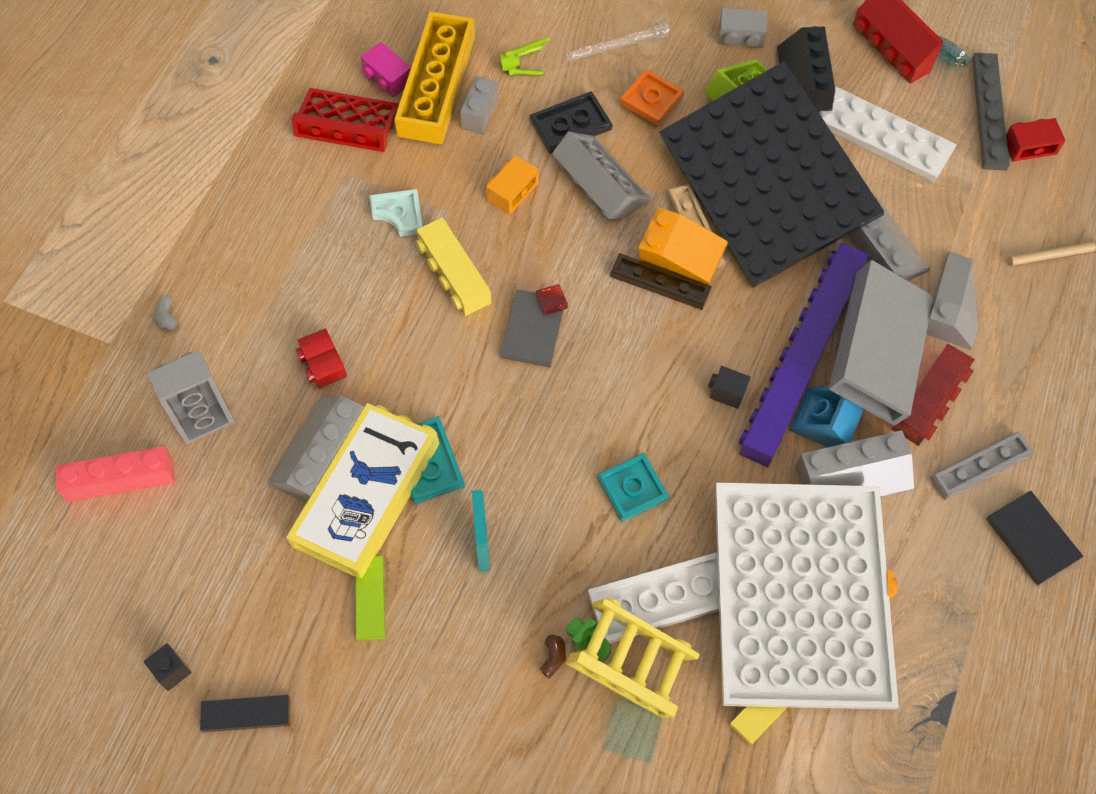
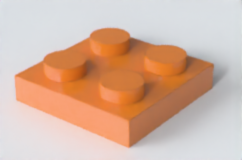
M645 69L621 96L619 104L658 126L681 100L684 90Z

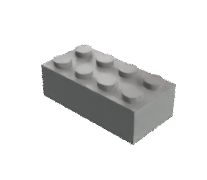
M200 350L186 353L179 359L168 364H161L147 373L160 403L186 445L235 423Z

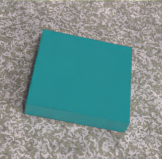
M645 453L597 474V479L621 522L669 500L670 496Z

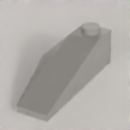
M949 252L933 297L926 334L971 350L978 330L973 260Z

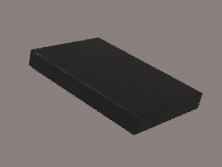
M592 91L530 115L532 125L550 154L553 153L568 131L597 136L612 130L613 127L612 122Z
M1032 491L1027 492L986 518L1037 585H1040L1084 557Z

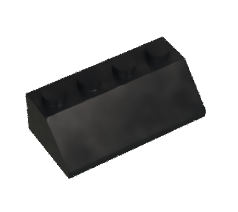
M825 26L802 27L777 46L778 63L785 61L817 111H832L835 84Z

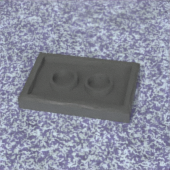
M517 289L501 351V358L551 368L566 298Z

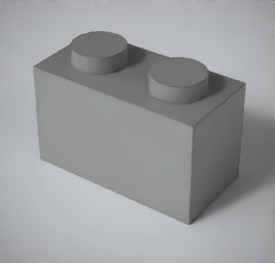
M722 7L718 44L763 47L767 31V11Z
M475 76L460 111L463 130L484 135L498 102V81Z

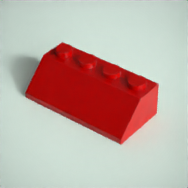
M865 0L857 9L853 22L855 29L910 84L931 72L944 42L902 0Z

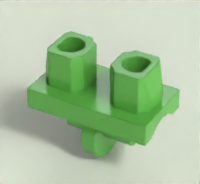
M575 617L565 628L567 634L572 637L571 643L577 652L586 650L597 626V622L591 618L584 623ZM605 638L597 653L598 661L600 662L609 658L612 650L609 641Z

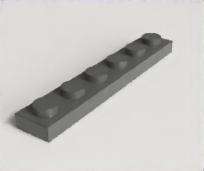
M974 53L972 64L983 169L1007 171L1009 155L998 55Z

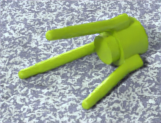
M550 37L499 53L502 71H508L509 76L515 74L544 75L543 71L516 69V67L520 66L519 56L541 50L543 48L541 44L550 41Z

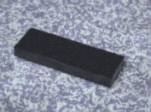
M289 695L201 701L200 731L202 733L290 726Z

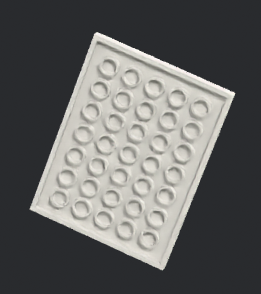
M716 483L715 509L722 706L895 710L899 708L880 487Z

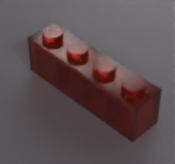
M947 343L916 390L911 415L893 426L891 430L894 432L902 430L905 438L918 446L924 438L929 441L938 428L933 425L936 419L942 421L950 409L946 406L949 400L954 402L962 389L958 387L961 381L966 383L974 370L970 366L975 359Z

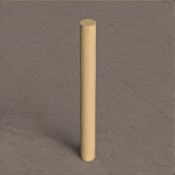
M1096 241L1010 256L1009 264L1010 266L1093 252L1096 251Z

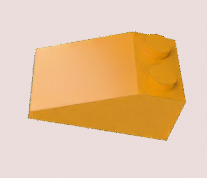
M657 207L638 249L641 261L709 285L728 241L681 214Z

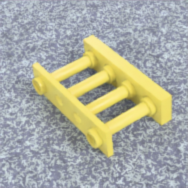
M606 598L593 602L591 607L601 612L602 615L586 650L570 653L566 664L660 718L675 717L679 706L670 702L668 695L682 661L696 660L700 654L692 650V646L688 642L680 639L675 640L622 609L621 604L614 599ZM613 619L626 628L611 663L605 665L598 661L597 653ZM637 633L649 640V643L635 676L628 678L622 674L623 670L621 667ZM661 647L673 655L658 691L652 692L646 688L645 680L658 649Z

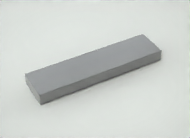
M1018 431L933 474L930 479L944 500H947L1031 457L1035 452Z

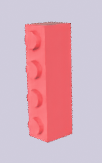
M165 446L55 466L56 490L67 502L175 483L173 458Z

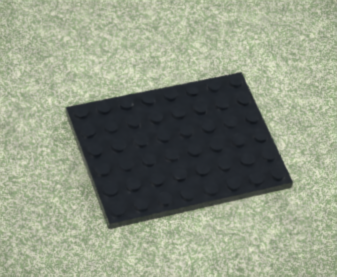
M785 61L659 131L662 140L720 235L728 241V248L753 288L884 215L883 208Z

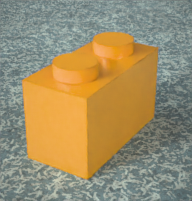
M515 155L510 162L504 163L501 171L495 178L492 177L487 182V201L510 215L538 184L539 169Z

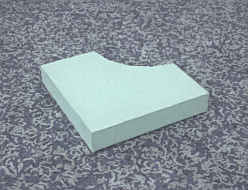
M417 189L369 195L373 220H383L391 223L397 229L400 237L417 235V229L423 227Z

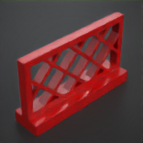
M309 88L299 112H294L292 117L294 136L385 152L387 138L395 120L399 103ZM313 97L324 99L315 104L312 102ZM339 101L346 103L345 105H342L337 108L334 105V103H337ZM363 105L368 108L359 112L356 107ZM326 106H329L332 109L325 113H321L319 110ZM383 109L391 110L390 113L381 115L378 111ZM349 110H352V112L354 113L347 117H344L341 114ZM311 112H315L317 116L306 115V114H309V113H311ZM371 114L376 116L375 119L366 121L364 118ZM333 116H337L340 120L329 119V118H331V117H333ZM359 119L362 124L352 122ZM378 124H382V125L384 126V128L374 127V126H376V125H378Z

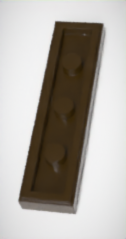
M619 253L610 272V277L700 310H703L712 287Z

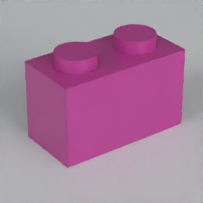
M382 42L360 57L363 75L377 83L381 91L387 92L394 98L405 89L411 66Z

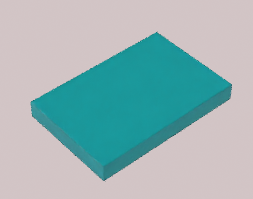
M439 416L417 423L420 426L427 425L433 428L437 433L440 444L432 458L428 460V465L425 471H422V476L416 487H413L411 491L415 505L465 487L463 477Z
M482 490L472 491L479 572L489 571L490 563L484 495Z

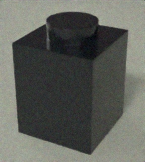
M721 366L718 374H712L708 384V388L712 389L710 399L739 409L751 376Z
M168 643L143 661L156 680L167 691L171 690L192 673Z

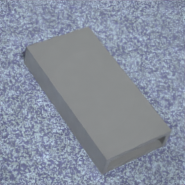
M873 260L863 266L856 273L829 390L893 426L910 416L934 296Z

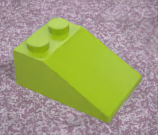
M757 59L718 69L704 92L710 97L711 101H714L768 69Z

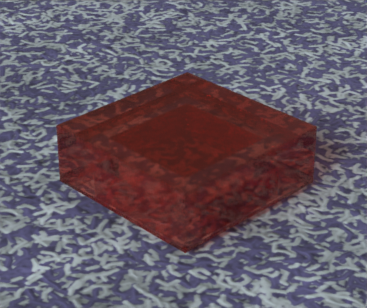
M560 284L536 291V297L544 316L568 309V303Z

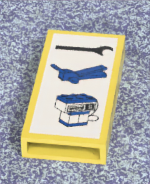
M367 403L287 535L286 539L291 547L345 573L362 579L374 556H377L411 496L413 487H416L420 480L422 471H425L428 460L433 457L440 443L436 431L427 425H417L404 415L396 416L381 405L373 406Z

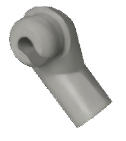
M160 297L154 313V320L161 329L166 328L168 331H172L177 325L176 318L170 317L171 315L168 313L172 300L167 297Z

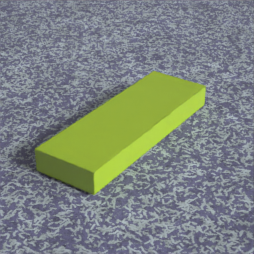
M374 556L362 579L356 576L357 641L386 639L383 556Z

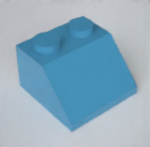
M829 386L808 387L790 430L827 447L849 443L853 438L864 409L829 390Z

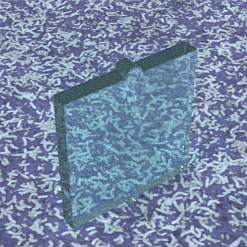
M617 700L604 750L624 755L625 759H630L631 757L651 763L662 717L651 713L639 705Z

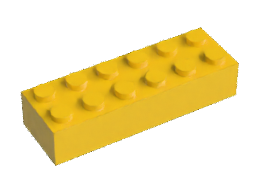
M429 12L395 116L397 137L443 145L475 40L474 19Z

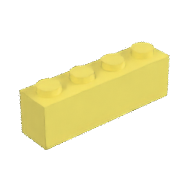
M443 217L417 229L418 240L415 241L417 248L421 254L425 253L428 257L427 262L432 272L437 271L439 274L442 288L445 291L449 290L451 293L454 307L457 310L461 309L463 314L467 316L491 304L490 289Z

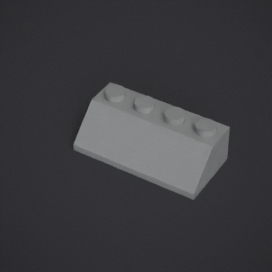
M568 131L552 153L558 160L557 164L572 175V181L586 191L587 198L597 203L601 208L600 212L608 219H624L651 201L650 196L594 136Z
M877 199L884 210V215L849 234L850 239L858 250L869 254L867 262L873 260L907 281L930 270L928 264Z
M341 395L321 396L267 483L307 503L363 411V405Z
M902 430L802 453L795 466L802 485L879 486L880 498L914 489L912 454Z

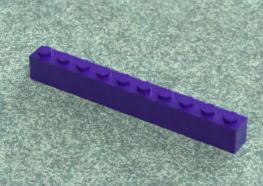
M843 243L840 244L837 252L831 251L826 263L830 266L828 270H822L817 281L821 285L819 289L813 288L808 299L811 305L809 309L804 307L798 321L802 322L800 328L794 327L789 338L792 344L790 348L784 347L779 361L783 363L780 368H774L769 379L773 383L770 389L765 387L761 394L759 402L763 404L760 410L754 409L749 419V423L752 426L749 431L744 429L738 444L742 445L739 455L767 468L769 467L852 292L856 273L864 266L869 254Z

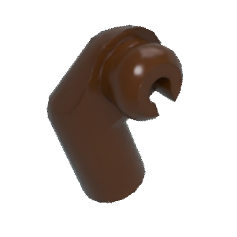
M553 634L549 635L545 640L550 658L539 669L549 679L566 661L565 642L562 637Z

